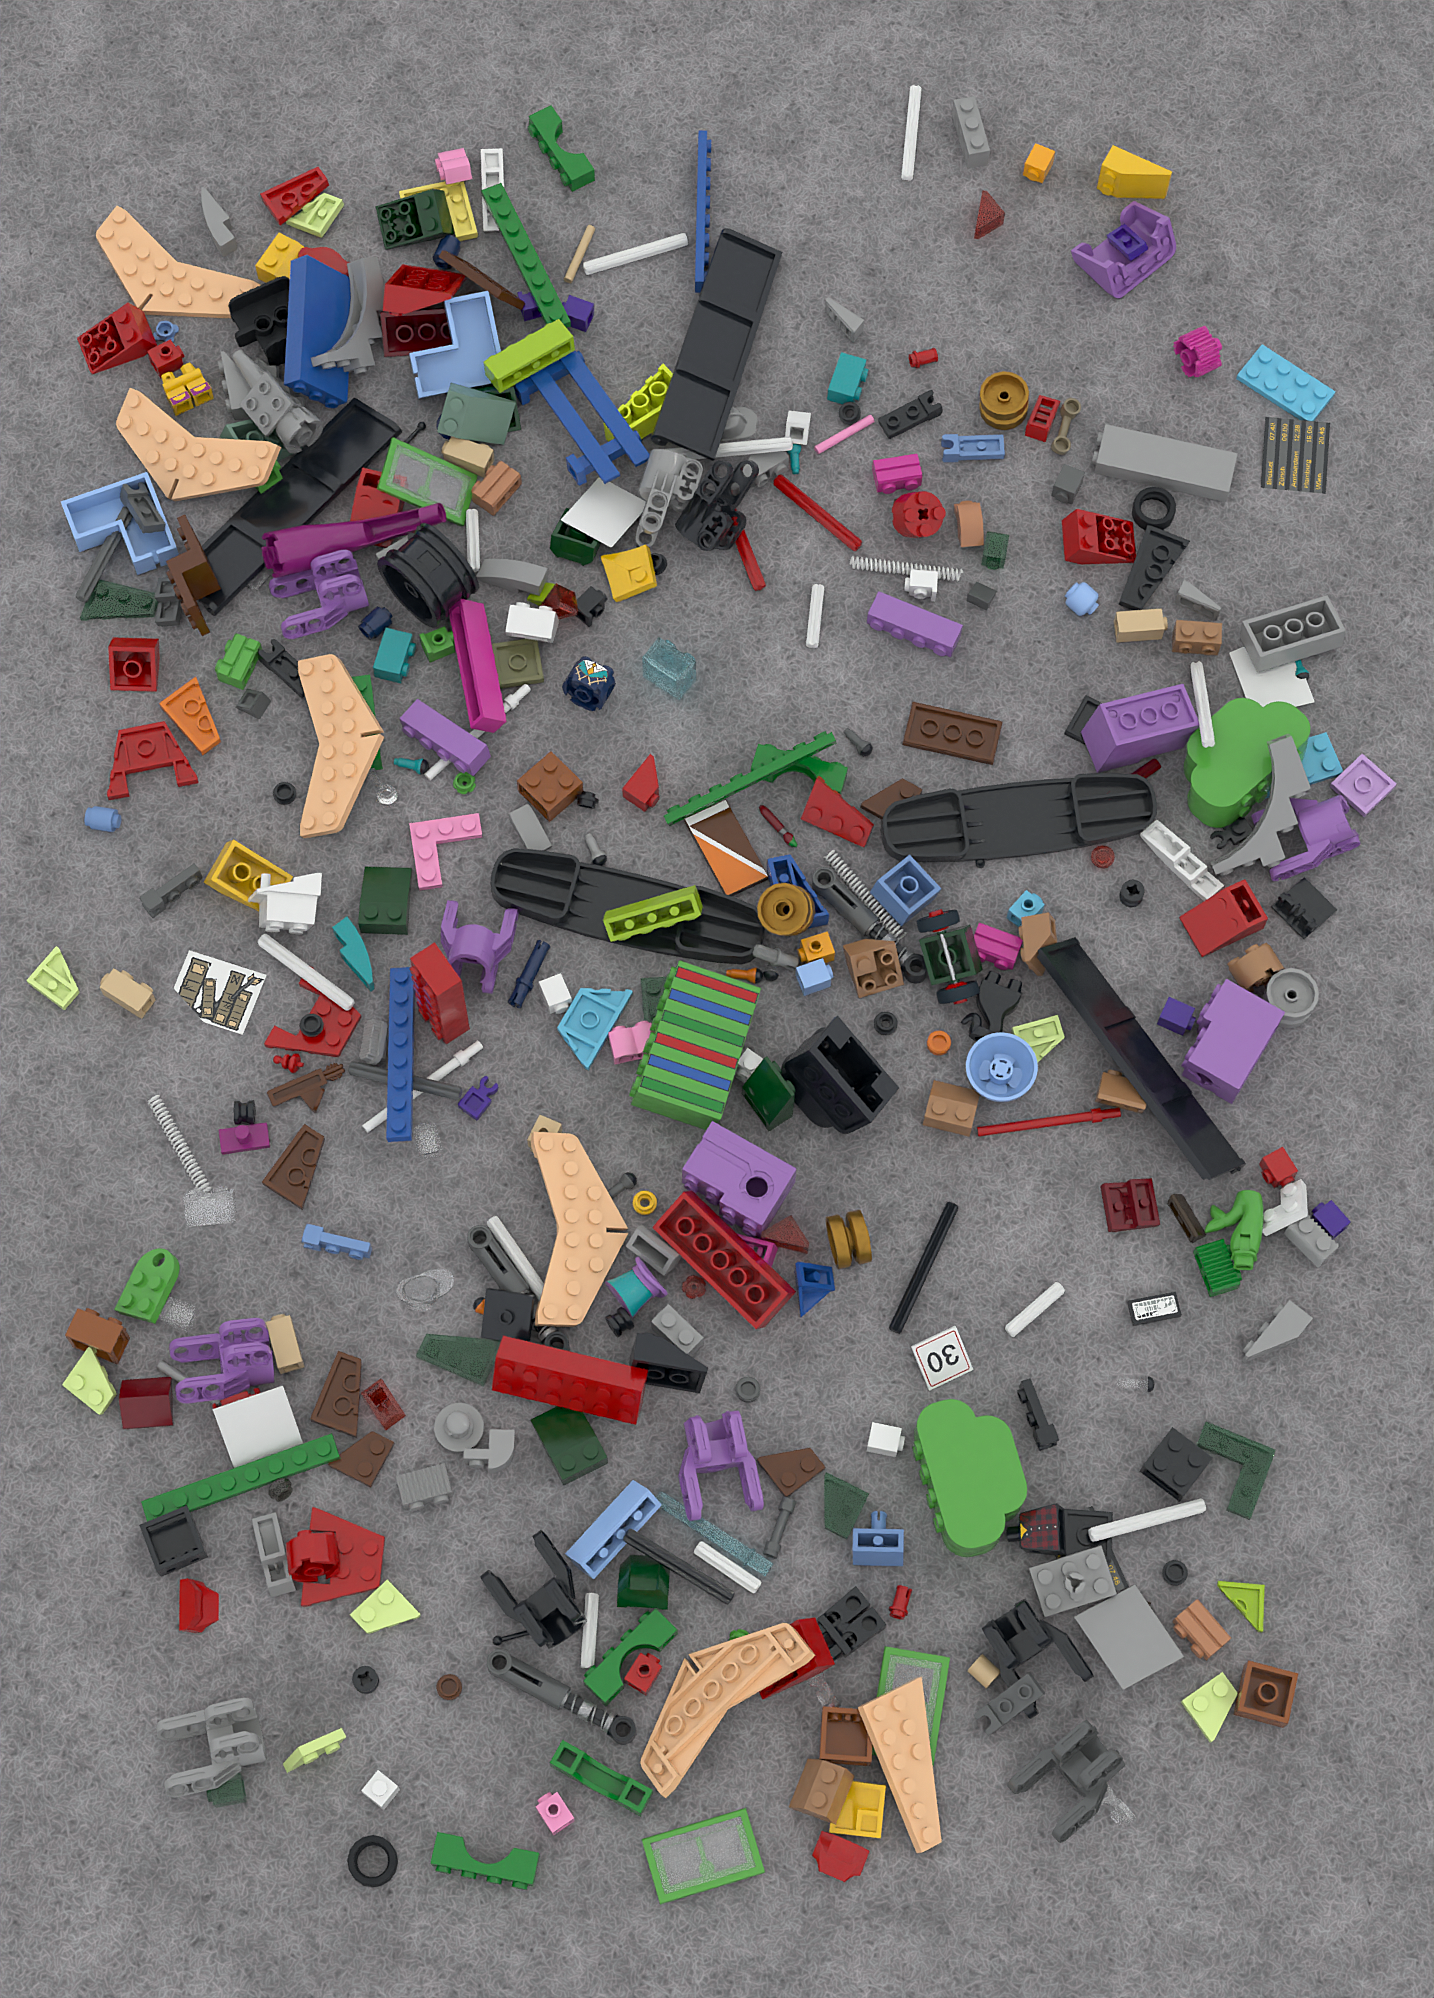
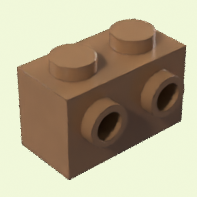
M1176 620L1172 636V652L1218 655L1222 644V623Z

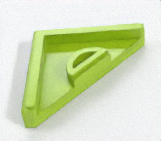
M1217 1581V1587L1257 1632L1262 1633L1265 1585Z

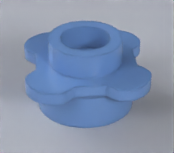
M161 321L156 326V332L153 333V336L157 341L163 340L166 342L171 339L174 342V336L179 332V328L169 321Z

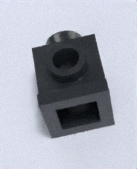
M590 586L572 603V612L578 619L590 627L592 625V618H598L603 613L605 602L608 598L601 590H595Z

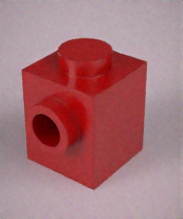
M171 339L147 351L150 363L160 379L163 374L167 372L173 373L183 366L182 358L185 357L179 345L175 347Z
M1283 1147L1264 1156L1259 1163L1263 1170L1261 1172L1263 1179L1267 1184L1271 1183L1273 1188L1280 1185L1284 1188L1287 1184L1295 1181L1294 1178L1298 1169Z
M640 1653L625 1676L624 1683L646 1696L662 1671V1666L659 1664L660 1660L650 1653H647L646 1656Z

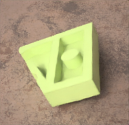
M1058 1015L1011 1028L1013 1035L1022 1038L1033 1049L1037 1063L1065 1038Z
M89 1346L62 1385L101 1415L109 1407L117 1393L112 1383L108 1380V1374L104 1366L100 1365L95 1354L97 1353L96 1348Z
M388 1580L350 1614L367 1634L386 1627L399 1625V1623L411 1619L414 1620L421 1616Z

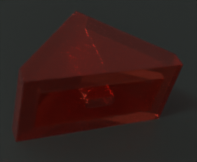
M984 190L982 191L974 239H980L1004 223L1005 212L992 196Z
M557 583L540 605L553 608L552 611L556 612L559 620L575 616L578 613L575 592Z
M792 1215L761 1233L760 1240L772 1242L780 1248L808 1254L809 1242Z
M379 1379L361 1392L363 1401L385 1430L406 1416L382 1379Z

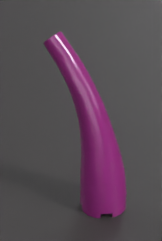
M435 503L417 509L364 520L300 525L267 532L262 536V539L266 540V546L261 547L263 560L267 569H273V578L311 570V562L318 556L339 550L355 552L407 535L411 531L416 530L417 526L421 523L431 526L445 523L447 519L446 511L441 503Z

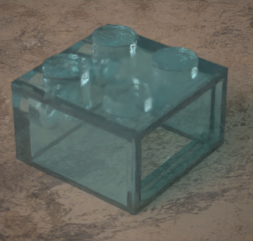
M658 637L642 657L643 677L679 701L696 681V661L694 657L687 652L683 653L678 650L669 640L664 641Z

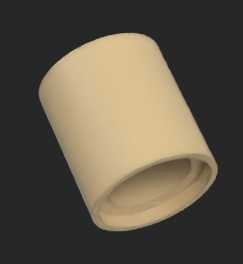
M983 1654L968 1669V1672L986 1689L1001 1673Z

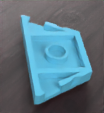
M580 988L562 1018L557 1031L586 1070L589 1071L608 1038V1032L612 1031L633 995L632 990L611 991V989L593 990L592 988Z

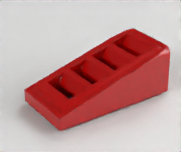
M1039 395L1026 425L1025 436L1046 442L1061 401ZM1041 405H1044V406H1047V407L1052 408V410L1046 409V408H1043V407H1040V406H1041Z

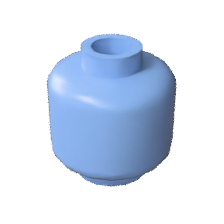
M1076 582L1065 594L1067 598L1065 601L1066 605L1078 616H1083L1086 613L1091 615L1099 606L1096 603L1099 594L1086 582L1080 584Z

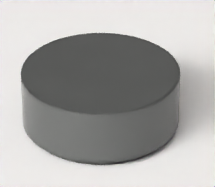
M753 1377L741 1378L736 1384L737 1397L747 1403L755 1401L760 1395L759 1382Z

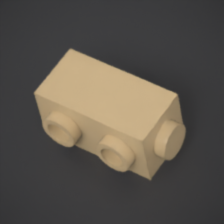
M452 436L449 442L445 441L441 451L445 461L483 478L486 477V471L494 462V450L488 445L477 444L470 440Z
M1162 609L1116 612L1114 619L1116 643L1162 639L1164 631L1168 628L1167 617H1163Z
M113 968L110 974H105L100 982V989L103 995L142 1019L156 1001L152 993L153 989L143 982L138 984L133 981L134 978L124 970L119 972Z
M280 1314L273 1316L271 1321L266 1322L280 1374L304 1368L290 1315Z

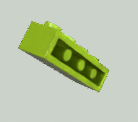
M559 319L548 323L542 329L527 335L519 342L509 345L503 351L483 361L485 375L498 392L501 393L575 351L574 337Z
M696 885L606 911L603 922L610 941H622L639 933L646 934L656 928L670 927L680 921L696 919L701 915L703 905Z

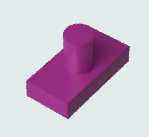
M267 1122L219 1129L222 1155L270 1148Z

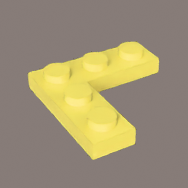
M444 181L399 191L400 199L430 189L445 191L455 237L459 241L478 237L464 181L448 185Z

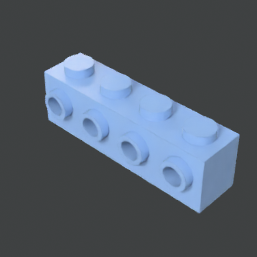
M632 1480L565 1555L580 1571L595 1579L627 1544L623 1541L627 1530L630 1528L638 1532L660 1508L661 1503L649 1489Z

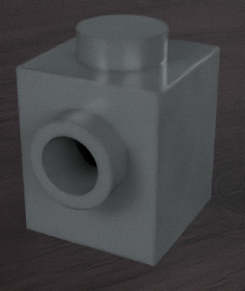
M1064 464L1053 486L1051 496L1062 503L1073 504L1083 483L1085 472Z

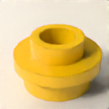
M640 1191L634 1196L633 1208L637 1213L648 1215L656 1209L657 1199L653 1193ZM642 1200H648L649 1205L647 1207H643L640 1205V1202Z

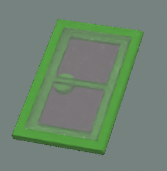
M392 437L377 490L418 508L441 503L446 511V520L459 526H464L466 510L469 509L472 498L471 490L476 483L478 475Z
M885 1646L877 1697L917 1677H922L932 1765L934 1766L950 1657ZM872 1744V1755L877 1756Z
M746 1808L642 1839L660 1905L765 1873Z

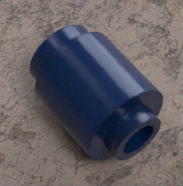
M446 235L440 240L433 255V261L438 268H452L439 255L442 250H446L458 256L461 250V242L456 237Z
M377 606L361 620L358 628L367 639L377 638L385 631V628L392 624L391 618L393 616L385 607L380 608Z

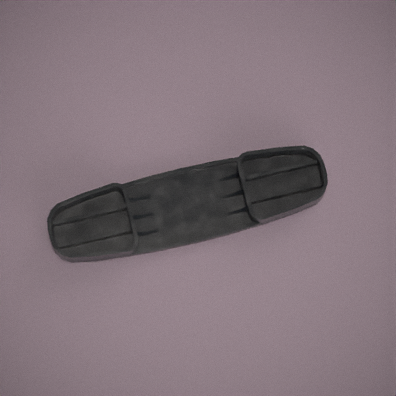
M1078 774L1074 778L1012 782L964 790L949 788L902 799L892 803L887 808L881 820L880 831L885 851L898 861H902L908 855H911L916 862H961L1024 857L1088 847L1140 834L1154 821L1157 814V802L1151 783L1138 774Z
M519 848L503 852L497 858L491 874V892L494 900L501 907L506 909L515 908L518 909V914L618 945L688 959L742 965L756 958L752 953L754 947L757 944L762 945L764 940L765 927L762 926L758 918L756 906L703 886H696L703 905L701 915L696 919L680 921L670 927L656 928L646 934L639 933L626 940L611 942L603 922L606 911L687 887L636 873L579 862L575 856L570 854Z

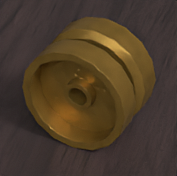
M1002 371L994 373L985 379L981 385L979 410L982 419L989 426L999 430L1013 429L1022 424L1027 417L1029 404L1028 386L1022 377L1012 372Z
M788 883L774 884L767 888L760 896L757 905L758 918L762 926L771 933L781 936H796L806 931L812 924L815 915V904L811 895L802 887ZM789 905V913L785 914L784 909Z
M861 1210L847 1212L845 1218L846 1227L843 1219L838 1214L826 1217L828 1240L837 1269L850 1267L852 1254L859 1265L872 1262L870 1237Z

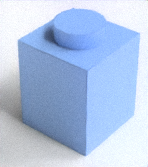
M822 958L796 967L795 976L803 995L806 996L830 987L833 972L830 965H825Z

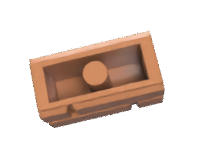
M499 461L496 466L491 465L486 471V477L481 482L477 481L471 490L472 501L492 516L499 511L522 484L520 473L502 461Z
M1198 1599L1172 1621L1175 1624L1173 1629L1182 1639L1186 1637L1192 1644L1190 1647L1192 1652L1201 1659L1203 1657L1206 1661L1231 1639L1229 1634Z

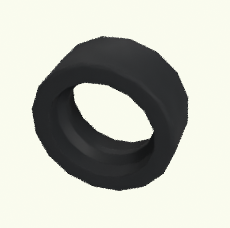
M1149 487L1140 491L1134 499L1132 507L1134 522L1144 530H1146L1147 525L1161 530L1166 529L1172 523L1176 512L1174 497L1170 492L1160 487ZM1150 499L1159 500L1167 507V514L1161 519L1148 518L1141 512L1142 503Z
M370 1835L362 1837L354 1843L349 1851L347 1862L349 1871L356 1881L363 1886L377 1887L391 1880L397 1870L398 1858L397 1852L389 1841L381 1836ZM368 1846H379L388 1856L387 1868L379 1876H366L358 1868V1856Z

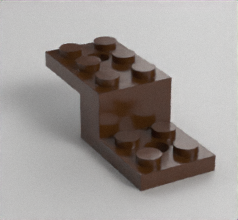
M184 514L177 518L181 526L177 528V531L182 541L187 540L184 542L187 551L166 561L169 567L166 574L171 584L176 583V585H173V589L178 599H183L180 601V605L185 615H191L188 617V620L193 630L198 628L201 635L204 636L211 632L197 604V600L220 590L221 587L193 528Z

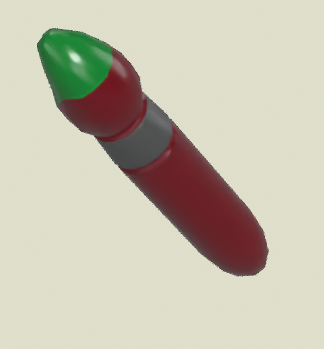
M760 805V813L778 834L783 837L785 843L791 847H797L793 834L789 833L786 827L766 806Z

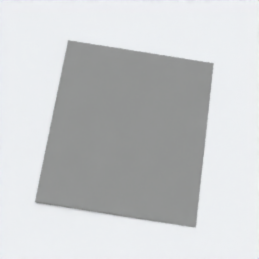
M1136 1585L1074 1617L1123 1690L1184 1657Z

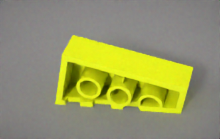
M664 363L658 368V372L653 377L650 376L645 381V385L639 391H635L630 396L631 399L625 405L622 404L618 408V411L633 431L636 430L641 439L654 430L673 374ZM603 423L605 438L609 442L615 437L605 423Z

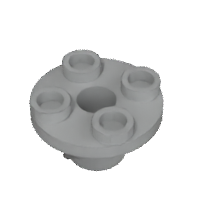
M453 1403L443 1408L437 1415L434 1423V1432L439 1444L447 1451L463 1453L464 1449H473L482 1440L484 1422L481 1414L473 1406L466 1403Z

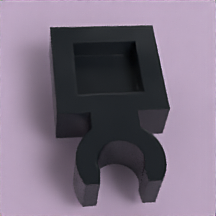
M1240 816L1232 824L1222 827L1224 831H1214L1210 838L1220 837L1222 842L1217 844L1216 848L1222 849L1229 840H1231L1233 845L1240 843L1253 830L1245 817L1242 818Z

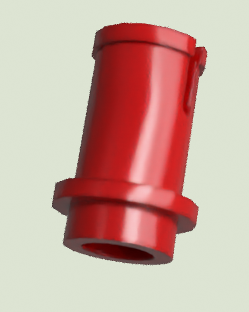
M935 348L921 352L913 351L908 356L911 367L920 368V365L938 362V354Z
M898 1585L893 1604L889 1606L888 1610L891 1617L904 1620L905 1616L908 1615L907 1606L912 1589Z

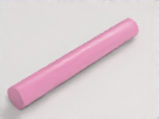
M872 415L866 416L814 446V450L817 454L824 452L874 423V418Z

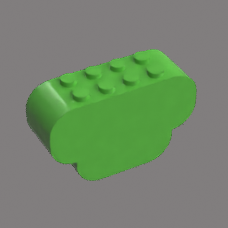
M1237 698L1229 701L1211 717L1215 741L1213 747L1208 746L1205 748L1202 746L1200 727L1190 736L1184 761V774L1191 783L1187 804L1192 814L1202 823L1214 828L1228 826L1240 816L1244 818L1256 802L1261 803L1267 797L1272 781L1271 757L1267 741L1289 733L1294 740L1302 762L1310 735V723L1307 717L1294 705L1276 701L1262 707L1252 699Z
M947 1399L932 1403L925 1407L918 1417L914 1431L912 1451L915 1461L920 1460L921 1463L919 1476L922 1485L927 1484L928 1494H926L928 1507L929 1509L934 1508L935 1518H933L935 1531L936 1533H941L945 1546L955 1555L973 1557L987 1553L997 1545L1005 1528V1522L1013 1519L1019 1513L1027 1495V1483L1011 1430L1004 1421L997 1417L988 1415L975 1417L972 1409L962 1401Z

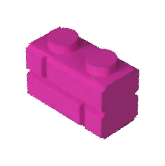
M917 453L873 460L872 472L877 493L891 494L897 489L914 490L921 486L922 471Z
M979 923L974 939L980 961L992 962L1000 970H1013L1023 940L1018 936Z

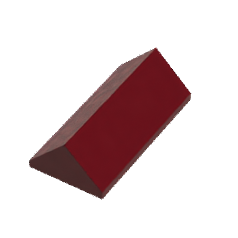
M445 308L419 309L402 314V316H393L389 312H380L384 357L407 356L412 352L452 345Z

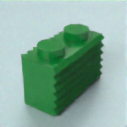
M1224 1239L1195 1247L1193 1254L1209 1297L1238 1289L1240 1281H1242L1241 1272L1233 1267L1230 1245H1226Z

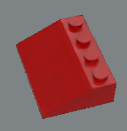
M402 264L385 283L383 311H388L393 316H402V314L449 300L466 281L467 277L462 273Z

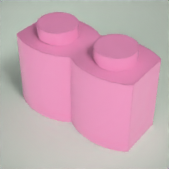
M464 148L437 153L438 158L435 159L436 169L439 172L440 180H445L446 185L472 179L469 160Z
M641 1021L632 1028L617 1026L611 1032H608V1040L615 1065L642 1059L643 1054H647L643 1052L650 1032H653L650 1031L652 1023Z

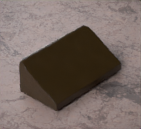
M1172 1194L1167 1204L1190 1243L1205 1237L1206 1233L1182 1194Z

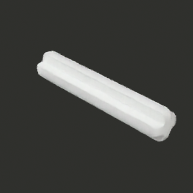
M476 509L466 510L467 561L473 571L478 572L480 569L478 511Z
M814 584L812 586L806 646L808 648H817L819 643L824 586L821 584Z
M1055 1282L1006 1325V1332L1011 1337H1015L1064 1294L1065 1289L1063 1286Z
M701 1541L696 1546L694 1554L751 1593H755L759 1589L761 1580L705 1542Z
M586 1593L584 1616L587 1622L583 1626L581 1668L590 1669L595 1662L599 1595L596 1593Z

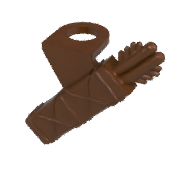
M333 1063L329 1066L327 1065L325 1071H322L320 1068L292 1081L290 1080L283 1085L274 1087L267 1091V1095L272 1106H278L288 1100L301 1096L309 1108L316 1113L325 1089L320 1087L326 1085V1080L328 1079L335 1081V1079L341 1078L345 1069L343 1064Z

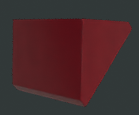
M171 1377L122 1380L119 1405L123 1429L173 1426Z

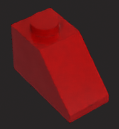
M651 754L622 788L623 798L644 812L649 807L653 808L660 798L658 796L659 785L655 760Z

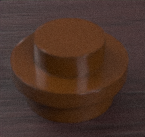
M444 1675L437 1682V1693L444 1700H454L461 1694L462 1683L455 1675Z

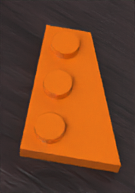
M196 676L159 703L162 710L202 756L221 742Z

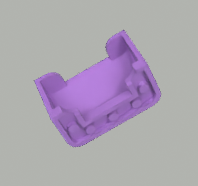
M1133 201L1122 210L1120 222L1121 225L1125 223L1146 242L1148 246L1147 251L1130 261L1108 241V238L1093 250L1085 242L1080 243L1071 250L1074 262L1109 295L1115 298H1121L1171 259L1176 251V241L1170 218L1136 201Z

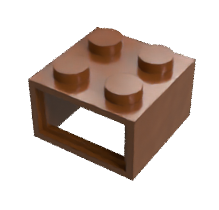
M550 751L517 780V789L550 822L576 800V795H581L583 782Z
M77 1308L65 1334L72 1347L84 1352L89 1346L94 1347L97 1351L95 1353L97 1357L118 1365L130 1340L126 1328L122 1326V1322L112 1317H109L108 1320L101 1318L98 1312L86 1308L85 1311Z
M822 1707L819 1760L833 1764L871 1765L872 1742L858 1709Z

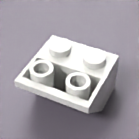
M517 602L516 605H510L505 632L507 636L553 643L559 624L556 612L552 611L553 608L539 606V609L530 608L529 604Z

